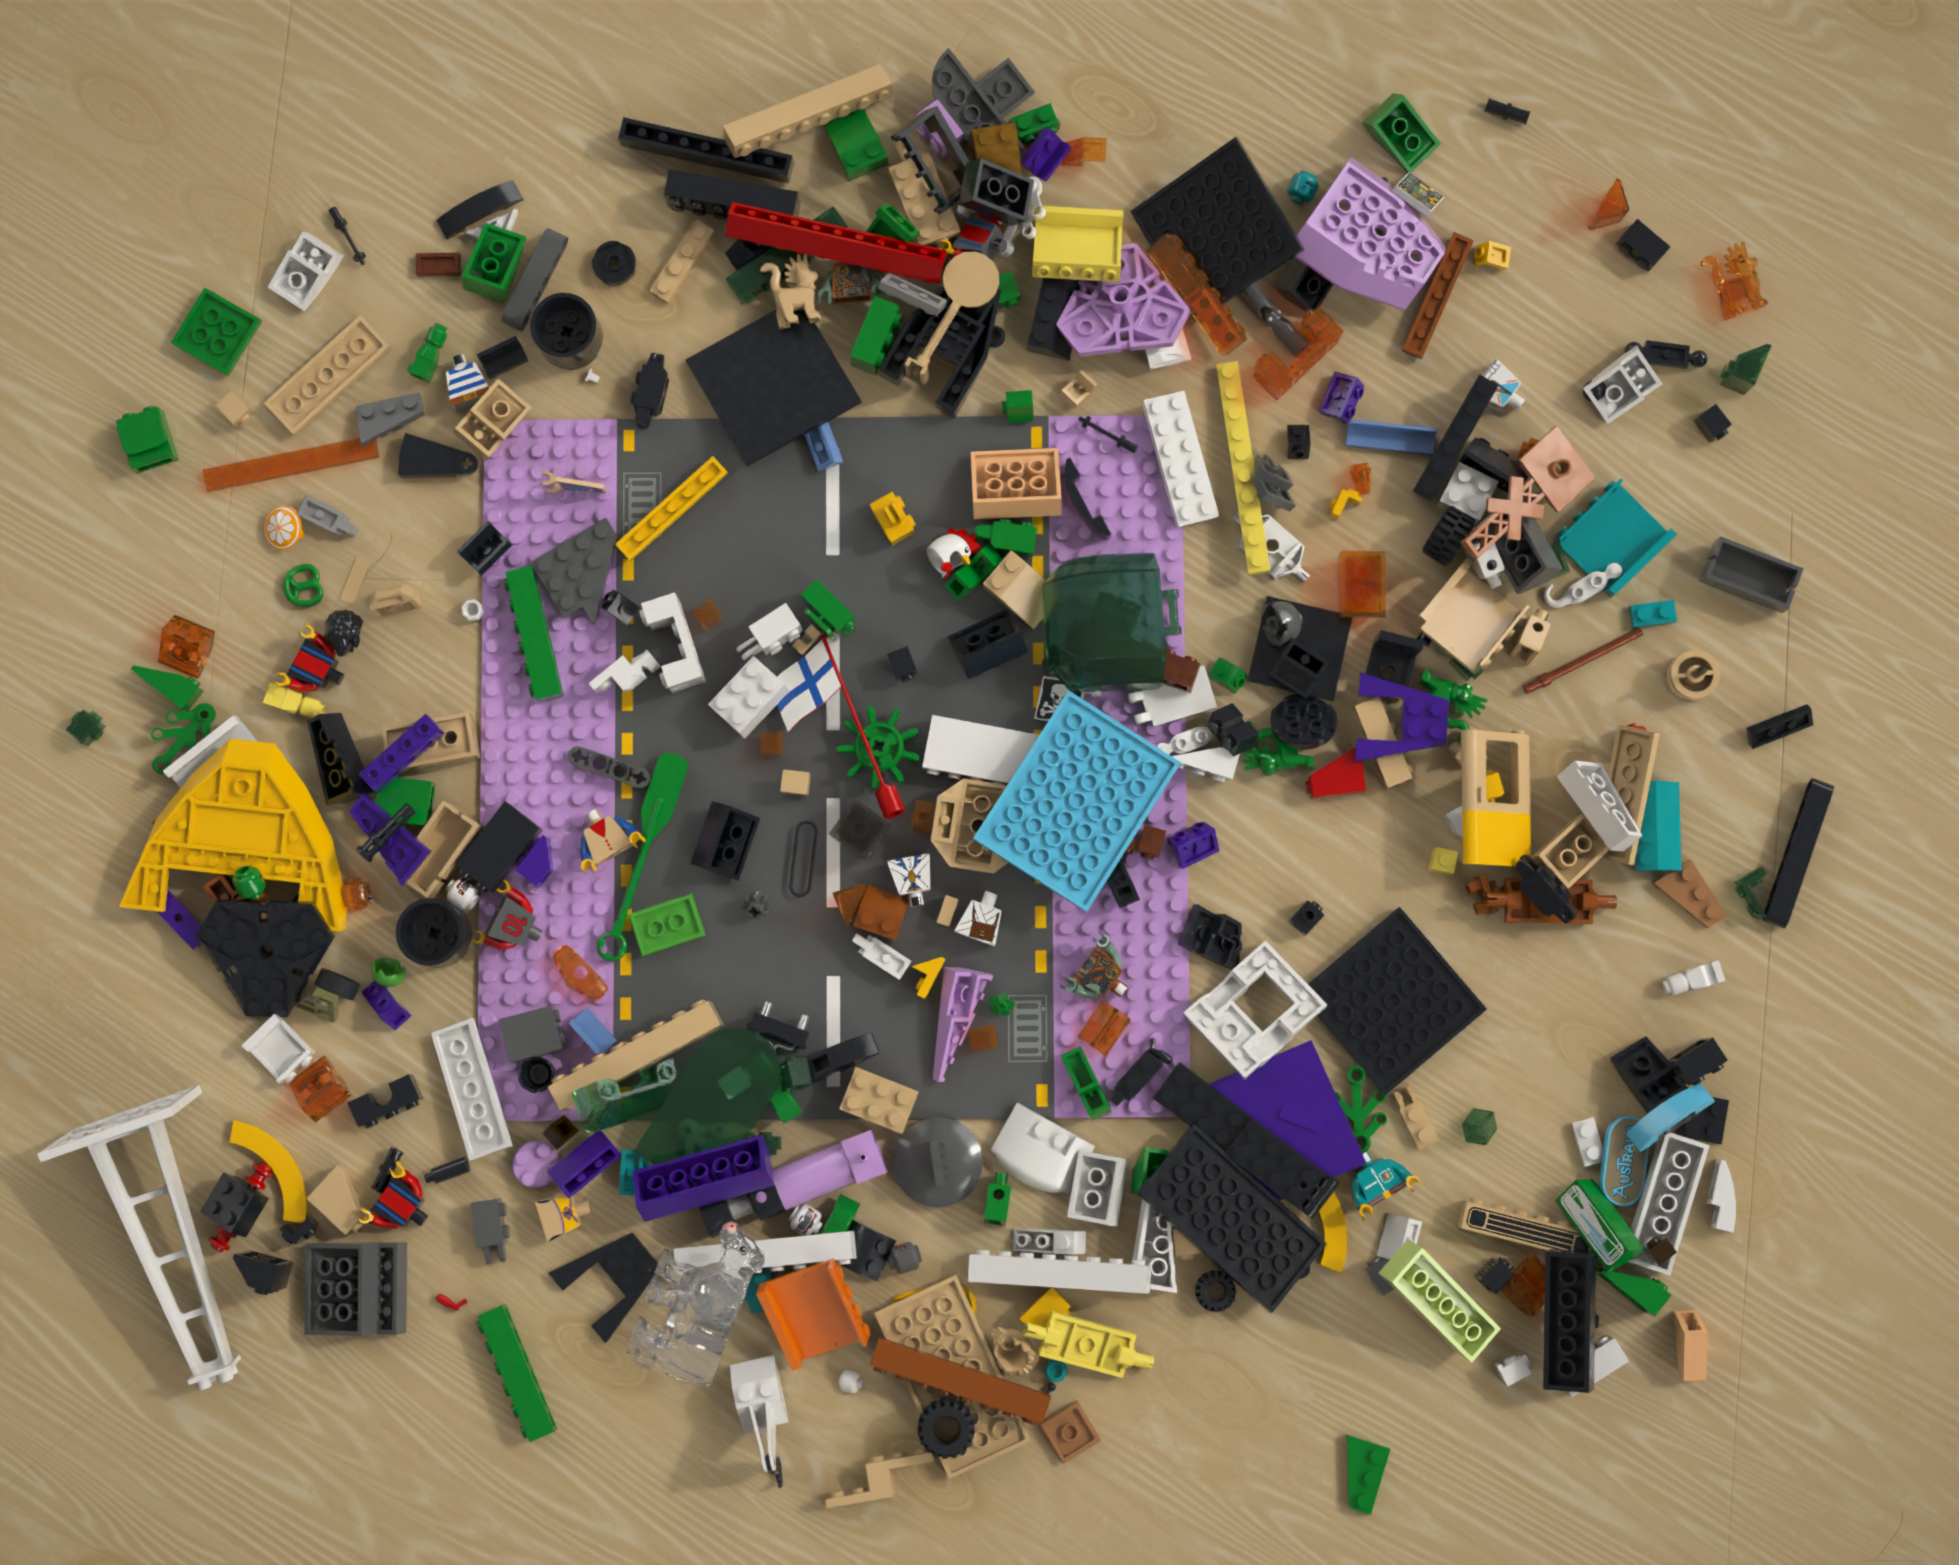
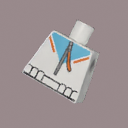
M1496 358L1483 375L1499 385L1487 406L1500 412L1507 403L1518 410L1525 401V399L1515 393L1521 383Z

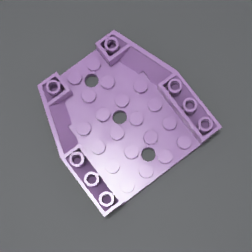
M1351 157L1297 234L1305 250L1295 257L1342 290L1405 311L1441 260L1447 247L1419 212L1393 193L1394 187ZM1339 203L1347 205L1348 211L1342 210L1339 207ZM1375 228L1381 229L1384 236L1377 235ZM1410 254H1416L1420 261H1414Z

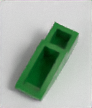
M1081 1046L1061 1055L1091 1121L1112 1112Z

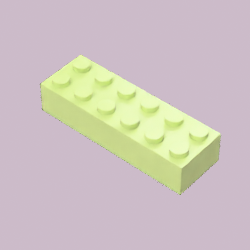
M1409 1239L1379 1272L1384 1280L1459 1355L1471 1363L1501 1330L1422 1247Z

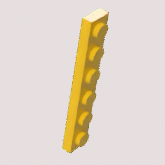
M712 456L615 545L632 561L720 482L728 472Z

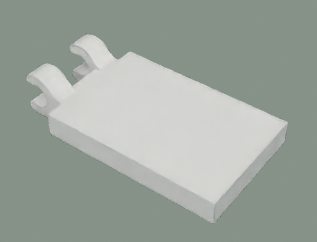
M1200 666L1191 693L1156 681H1150L1140 685L1142 691L1128 694L1130 704L1143 701L1146 711L1145 713L1135 715L1136 725L1151 721L1153 727L1217 708L1205 666Z

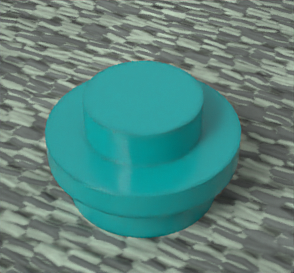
M1052 1359L1045 1365V1375L1050 1381L1059 1382L1065 1378L1067 1367L1064 1362Z

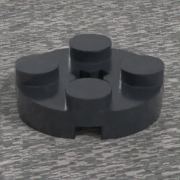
M608 241L598 247L592 260V266L596 276L604 284L621 285L635 275L636 258L629 246L618 241ZM612 258H615L616 261L620 260L617 268L609 267L608 264L611 263Z

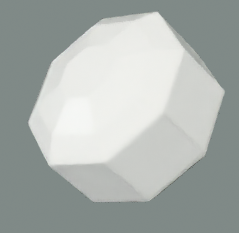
M475 599L466 600L461 607L462 616L470 622L478 621L484 614L483 605Z

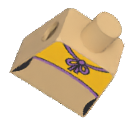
M574 1195L570 1199L567 1196L535 1201L547 1243L582 1226L581 1216L592 1213L589 1200L576 1203Z

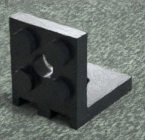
M1380 630L1374 638L1365 674L1408 687L1415 658L1422 651L1424 641ZM1389 666L1394 669L1395 675L1393 678H1386L1383 675L1384 667Z

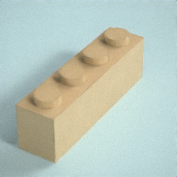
M1380 697L1355 705L1352 708L1364 739L1397 741L1395 733H1397L1396 726L1393 721H1389L1386 714L1389 712L1387 704L1384 700L1381 701ZM1405 753L1373 759L1385 790L1410 781L1413 778L1412 774H1414L1411 763L1409 761L1406 762L1403 755Z

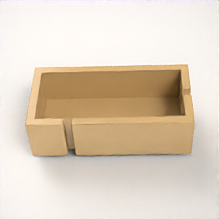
M443 800L417 836V839L428 847L431 853L406 884L426 898L435 899L445 885L442 882L443 879L449 880L458 867L455 865L484 827L451 803Z

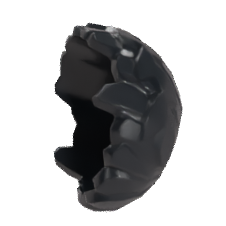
M534 1057L525 1061L518 1072V1081L521 1087L531 1093L545 1091L548 1089V1086L553 1084L551 1080L555 1078L553 1064L543 1057Z

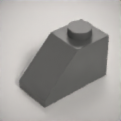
M1376 1257L1367 1262L1368 1267L1364 1270L1377 1292L1384 1296L1394 1289L1379 1274L1388 1261L1385 1258L1379 1259V1257Z

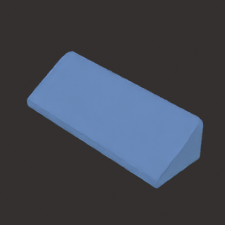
M828 422L805 434L818 471H823L843 463Z

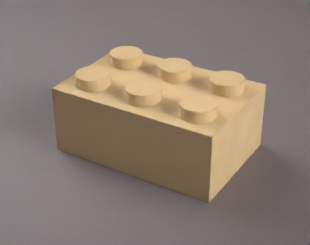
M856 1067L839 1109L903 1134L919 1091Z

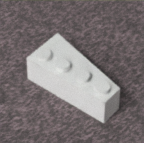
M1574 761L1557 775L1559 781L1611 851H1625L1642 837L1641 832L1601 763Z
M1142 1199L1132 1260H1145V1265H1151L1150 1289L1177 1293L1171 1224Z

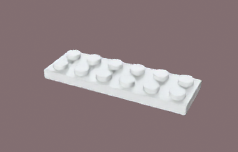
M1180 391L1143 400L1141 403L1176 528L1218 518V509L1185 392Z
M470 1018L432 1032V1039L469 1161L512 1147L511 1138L475 1020Z

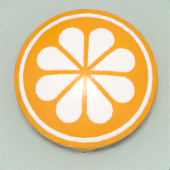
M278 506L272 509L266 516L264 535L272 547L286 550L293 547L303 538L304 532L301 521L294 508Z

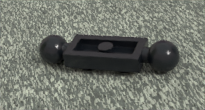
M1646 340L1644 347L1638 342H1630L1625 347L1626 353L1637 346L1651 365L1686 369L1688 362H1691L1694 367L1700 368L1708 361L1707 354L1702 350L1689 353L1690 346Z

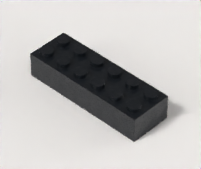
M670 169L668 170L664 191L666 202L671 210L676 212L692 211L693 214L698 216L710 214L722 220L728 217L732 202L797 217L799 216L801 205L797 191Z
M1558 1249L1545 1251L1543 1389L1582 1393H1590L1594 1390L1596 1252Z

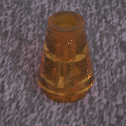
M1368 462L1351 465V471L1349 472L1356 491L1359 495L1371 493V467L1369 468Z

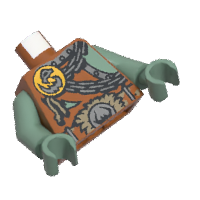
M849 263L834 264V269L828 272L822 283L818 298L819 303H821L822 299H828V304L832 302L835 304L873 300L874 296L878 294H883L885 298L886 293L878 289L881 279L873 269L862 268L861 266Z
M1100 931L1102 934L1101 940L1097 941L1093 937V941L1097 946L1073 978L1064 976V978L1068 979V985L1063 986L1060 984L1062 989L1071 991L1081 998L1097 999L1100 996L1104 997L1109 989L1119 997L1125 992L1128 986L1117 979L1123 972L1121 969L1123 963L1115 946L1109 941V937L1102 931Z

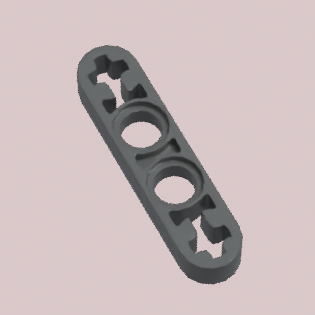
M580 746L573 747L568 752L569 762L578 768L639 789L646 788L651 782L649 772L641 767ZM579 751H582L581 755L589 758V754H592L588 767L585 766L587 762L584 760H578V763L575 762L576 759L573 757V754H578ZM596 758H603L605 760L603 769L596 770L593 767V762ZM623 765L626 768V773L623 777H616L614 775L616 766ZM631 768L634 769L632 771L633 774L640 775L642 772L646 778V781H641L640 784H637L638 780L630 777V781L626 780L630 776Z

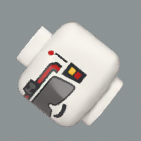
M460 878L457 881L453 879L446 887V891H448L447 901L461 911L471 910L480 898L478 887L465 878Z
M808 1204L798 1205L788 1219L791 1221L790 1228L802 1236L811 1235V1233L816 1235L823 1225L820 1222L821 1213Z

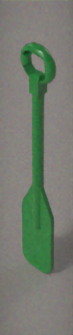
M663 753L657 761L641 809L643 837L646 841H642L613 929L602 934L597 941V952L606 961H618L627 951V942L621 933L651 842L672 818L688 770V762L682 756ZM609 935L612 938H620L623 945H620L618 950L620 954L617 957H613V954L607 952L605 954L602 953L601 947H604L606 942L604 938Z

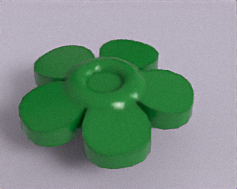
M1000 993L998 998L992 996L989 999V1004L992 1005L990 1011L993 1014L1000 1012L1003 1016L1010 1014V1009L1014 1008L1015 1003L1011 999L1007 1000L1008 996L1005 993Z

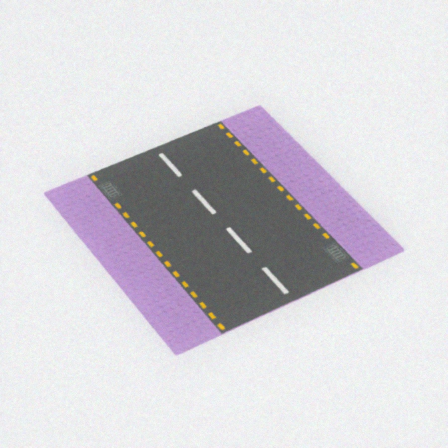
M1145 415L1089 416L1091 417L1090 422L1119 438L1121 435L1126 436L1125 439L1138 445L1135 453L1123 447H1117L1115 440L1090 426L1083 428V422L1078 420L1080 416H1034V421L1008 423L1007 416H964L956 418L836 417L828 423L843 463L823 471H818L804 435L747 467L719 418L651 419L649 428L645 430L637 427L635 419L521 420L487 461L484 459L483 525L489 521L512 546L483 574L480 825L485 827L504 801L508 802L543 829L538 837L541 838L544 835L550 839L553 872L540 888L515 871L518 868L517 865L514 866L504 879L511 884L512 888L524 894L533 907L532 915L536 917L533 926L543 930L539 940L536 942L526 937L523 945L517 944L514 948L502 950L479 943L478 1033L505 1121H556L563 1115L570 1121L684 1120L687 1118L694 1120H781L754 1078L751 1080L753 1082L752 1086L732 1099L727 1097L717 1080L739 1065L743 1069L747 1067L745 1063L763 1051L802 1110L800 1114L792 1119H863L839 1109L856 1067L919 1091L909 1119H926L931 1117L1009 1118L1017 1102L1045 1118H1090L1061 1058V1055L1081 1046L1112 1111L1099 1118L1177 1117L1154 1100L1153 1096L1179 1062L1190 1069V1022L1183 1015L1189 1008V951L1178 945L1188 919V867L1182 869L1178 866L1174 847L1168 844L1167 838L1173 836L1176 832L1187 829L1186 767L1183 770L1177 769L1134 836V838H1139L1142 835L1144 825L1166 830L1159 857L1148 860L1140 857L1141 853L1132 851V854L1124 853L1121 857L1140 900L1119 909L1106 881L1087 912L1079 909L1010 863H1007L994 874L949 867L931 842L937 797L960 780L948 778V774L940 773L939 776L926 774L927 770L922 768L932 715L1040 735L1048 723L1034 719L1043 676L1068 680L1065 673L1055 666H1052L1049 670L1042 665L1043 659L1054 644L1078 660L1083 666L1105 668L1103 663L1066 651V642L1074 621H1087L1093 625L1092 627L1098 629L1102 627L1108 628L1113 631V634L1119 636L1128 635L1133 637L1136 642H1149L1155 645L1157 649H1169L1174 651L1176 655L1185 657L1183 527L1176 528ZM1058 448L1062 516L974 519L971 452ZM713 456L728 472L720 482L632 561L616 546L602 600L608 592L614 589L638 605L640 608L628 625L602 609L601 605L596 623L594 624L584 609L564 619L535 571L564 696L542 702L535 700V697L531 698L528 685L531 684L530 676H526L523 664L526 663L525 655H521L518 642L522 641L520 633L516 634L513 621H516L515 612L511 613L508 600H511L510 591L506 592L503 579L506 578L505 572L532 566L530 562L604 518H607L618 536V542ZM1069 457L1080 475V481L1074 484L1092 518L1094 519L1101 515L1111 533V538L1108 540L1092 531L1078 515L1072 504L1065 479L1066 459ZM549 471L556 477L604 484L607 490L606 493L562 490L555 494H550L546 489H554L555 484L550 487H544L541 482H547L550 476H543L542 472ZM891 492L894 493L895 497L898 495L901 497L905 505L902 508L906 516L910 514L916 524L913 527L915 532L913 535L891 546L869 505ZM999 519L1011 520V524L1018 525L1021 522L1034 524L1033 527H1037L1034 556H1018L1030 565L1062 597L1034 630L983 589L985 580L958 602L944 585L955 572L966 566V564L956 567L944 580L942 574L934 568L927 556L928 546L937 538L947 535V531L950 528H954L955 531L965 529L967 535H975V527L977 525L993 526V522H998ZM976 538V543L980 545V549L970 554V561L981 549L989 544L991 545V542L980 541V539ZM997 552L1003 559H1004V558L1007 556V554H1008V553ZM815 579L833 594L856 619V628L849 636L844 635L840 638L833 632L835 639L831 641L828 638L827 643L862 729L870 723L867 716V706H872L876 712L877 722L887 723L891 713L897 708L900 710V717L894 728L899 733H903L911 728H917L919 732L917 736L905 740L903 744L904 750L919 755L920 761L911 762L907 759H901L896 765L903 775L904 782L900 784L896 781L890 770L880 772L885 784L889 783L890 786H896L905 808L903 814L892 819L884 818L875 796L878 789L873 790L871 788L872 771L864 767L856 776L850 779L847 772L858 762V758L855 753L840 754L837 752L838 746L854 745L857 737L856 734L848 731L844 725L846 720L853 722L855 725L856 723L841 688L825 704L800 720L789 733L778 705H776L745 739L708 705L751 659L743 661L741 656L746 651L738 653L736 650L738 646L754 637L749 626L783 604L787 603L803 630L800 633L801 637L811 624L822 635H825L806 617L803 611L806 607L810 608L803 602L801 594ZM675 592L680 599L706 682L672 693L669 688L666 689L662 684L659 673L663 671L660 667L654 673L644 669L647 679L631 691L624 692L617 682L612 680V685L607 690L596 693L589 685V682L621 656H624L631 663L632 658L648 650L660 666L684 659L678 644L682 643L681 639H677V636H675L672 625L652 631L650 626H645L639 612L643 610L641 603ZM1008 609L1022 634L1028 652L1001 664L999 667L992 668L979 676L968 679L948 636ZM818 639L803 656L792 647L795 642L790 643L788 641L782 645V650L774 655L770 653L766 655L762 650L755 654L754 657L777 677L781 672L806 656L820 640ZM908 646L918 674L914 675V679L902 683L901 680H896L887 654ZM1084 670L1083 678L1078 681V683L1101 687L1102 691L1099 697L1085 694L1084 700L1155 746L1159 743L1169 744L1173 736L1186 731V718L1153 727L1151 721L1136 725L1135 715L1145 713L1146 711L1143 701L1130 704L1128 694L1142 691L1140 685L1153 680L1131 673L1129 687L1102 683L1104 673ZM876 743V748L874 750L882 752V747L885 744L880 745L879 743ZM580 746L641 767L649 772L651 779L657 761L663 753L676 754L686 759L688 770L672 818L651 842L628 914L692 893L706 936L642 957L629 915L627 914L621 933L627 942L625 955L620 960L614 962L606 961L600 957L596 948L597 941L602 934L613 929L642 840L639 839L636 842L638 848L632 846L600 865L595 864L597 871L594 872L593 868L590 867L586 871L587 875H585L581 868L580 845L581 838L584 835L583 830L591 826L586 814L598 809L603 819L610 815L613 818L621 817L632 823L643 836L641 809L649 786L639 789L578 768L568 760V752L571 748ZM579 751L578 754H573V757L576 759L575 762L578 763V760H584L587 762L585 766L588 767L592 754H589V758L581 755L582 751ZM1171 752L1169 755H1170V756H1176V755H1181V754H1177V753H1175V752ZM596 758L593 762V767L596 770H601L605 766L603 758ZM618 765L614 769L616 777H623L626 773V768L623 765ZM631 768L630 776L626 780L630 781V777L638 780L637 784H640L641 781L645 782L646 778L642 772L640 775L633 774L632 771L634 769ZM783 770L810 772L808 797L782 794L780 792ZM712 801L729 805L760 818L739 881L690 864ZM809 820L816 824L818 829L812 886L806 896L797 897L791 893L789 888L795 833L800 822ZM975 821L972 829L977 832L983 822ZM803 824L799 829L793 878V890L798 894H803L808 889L814 841V828L811 824ZM529 847V849L525 852L526 856L532 848ZM929 853L931 891L922 892L924 905L911 907L909 903L897 941L853 926L868 885L899 895L887 861ZM502 882L498 888L503 891L507 885ZM479 889V930H486L503 897V894L498 892L497 889L494 893L489 890L485 893ZM755 891H759L767 895V901L772 903L766 917L762 915L760 918L754 919L747 915L746 909H743L742 906L748 893L752 895ZM985 891L998 895L994 908L1002 910L995 947L955 933V929L970 902L975 900L981 903ZM946 895L959 899L950 927L937 923ZM1100 931H1102L1109 937V941L1115 946L1123 963L1121 967L1123 972L1117 979L1128 986L1125 992L1119 997L1109 989L1104 997L1100 996L1097 999L1081 998L1071 991L1062 989L1060 984L1063 986L1068 985V979L1064 978V976L1073 978L1097 946L1093 941V937L1097 941L1101 940L1102 934ZM856 933L865 939L869 935L873 938L875 937L912 961L900 980L858 952L861 947L852 941ZM609 935L604 938L606 942L604 947H601L602 953L605 954L607 952L613 954V957H617L620 954L618 952L619 947L623 945L620 938H612ZM939 957L945 958L946 961L926 999L918 996V990L915 988L920 978L925 979L927 975L911 966ZM944 967H961L992 974V980L987 982L983 990L985 994L983 1000L978 1001L973 1011L976 1015L962 1044L957 1046L953 1054L954 1062L948 1065L943 1075L945 1081L937 1082L933 1080ZM1000 993H1005L1008 996L1007 1000L1011 999L1014 1001V1008L1010 1009V1014L1007 1016L1001 1015L1000 1012L993 1014L990 1011L992 1006L989 1004L990 997L995 996L998 998ZM702 999L714 1004L725 1026L568 1110L560 1111L549 1088L543 1092L531 1093L521 1087L518 1081L519 1068L529 1059L509 1063L499 1019L547 1006H554L555 1010H559L561 1015V1022H559L560 1031L565 1032L567 1044H564L565 1049L538 1056L547 1059L553 1064L555 1078L562 1074H567V1076L572 1074L571 1069L580 1064L589 1065L593 1063L591 1059L597 1056L568 1023L577 1018L586 1008H589L618 1040L612 1047L622 1042L627 1044L632 1042L631 1037L642 1031L646 1033L653 1031L651 1028L653 1025L661 1021H666L667 1023L673 1020L671 1016L679 1011L688 1012L692 1010L691 1005ZM767 1001L769 1005L770 1002L772 1007L768 1017L794 1027L798 1026L802 1015L808 1016L809 1019L805 1027V1031L809 1032L806 1042L807 1048L801 1050L795 1047L791 1051L779 1047L775 1050L769 1049L768 1043L758 1040L755 1035L756 1033L748 1030L747 1024L751 1022L754 1012L761 1014L764 1003ZM872 1033L880 1054L843 1072H836L800 1091L796 1090L788 1069L804 1062L805 1058L849 1039ZM759 1034L761 1038L771 1041L773 1046L776 1044H781L786 1047H792L788 1044L779 1042L777 1040ZM1155 1038L1154 1049L1166 1052L1172 1057V1062L1166 1064L1155 1057L1163 1066L1130 1101L1124 1098L1116 1106L1111 1102V1099L1118 1092L1114 1087L1141 1055L1150 1048V1039ZM610 1048V1049H609L607 1052H605V1053L608 1055V1054H610V1053L613 1052V1051H612V1049Z

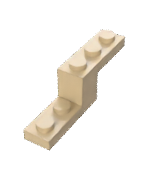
M925 1447L914 1449L915 1453L911 1454L899 1451L892 1453V1457L883 1458V1455L869 1457L870 1461H866L865 1464L869 1489H865V1486L852 1488V1492L843 1493V1490L832 1491L830 1496H826V1508L894 1497L891 1469L933 1462L934 1456L931 1452L928 1453Z

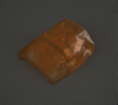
M1531 1251L1512 1271L1515 1276L1501 1289L1503 1294L1529 1317L1534 1316L1545 1303V1266L1535 1256L1536 1253L1534 1251Z

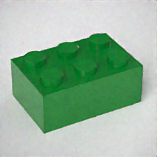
M874 296L850 354L852 367L875 376L877 375L880 366L885 360L886 351H890L893 346L894 331H899L903 321L899 305Z

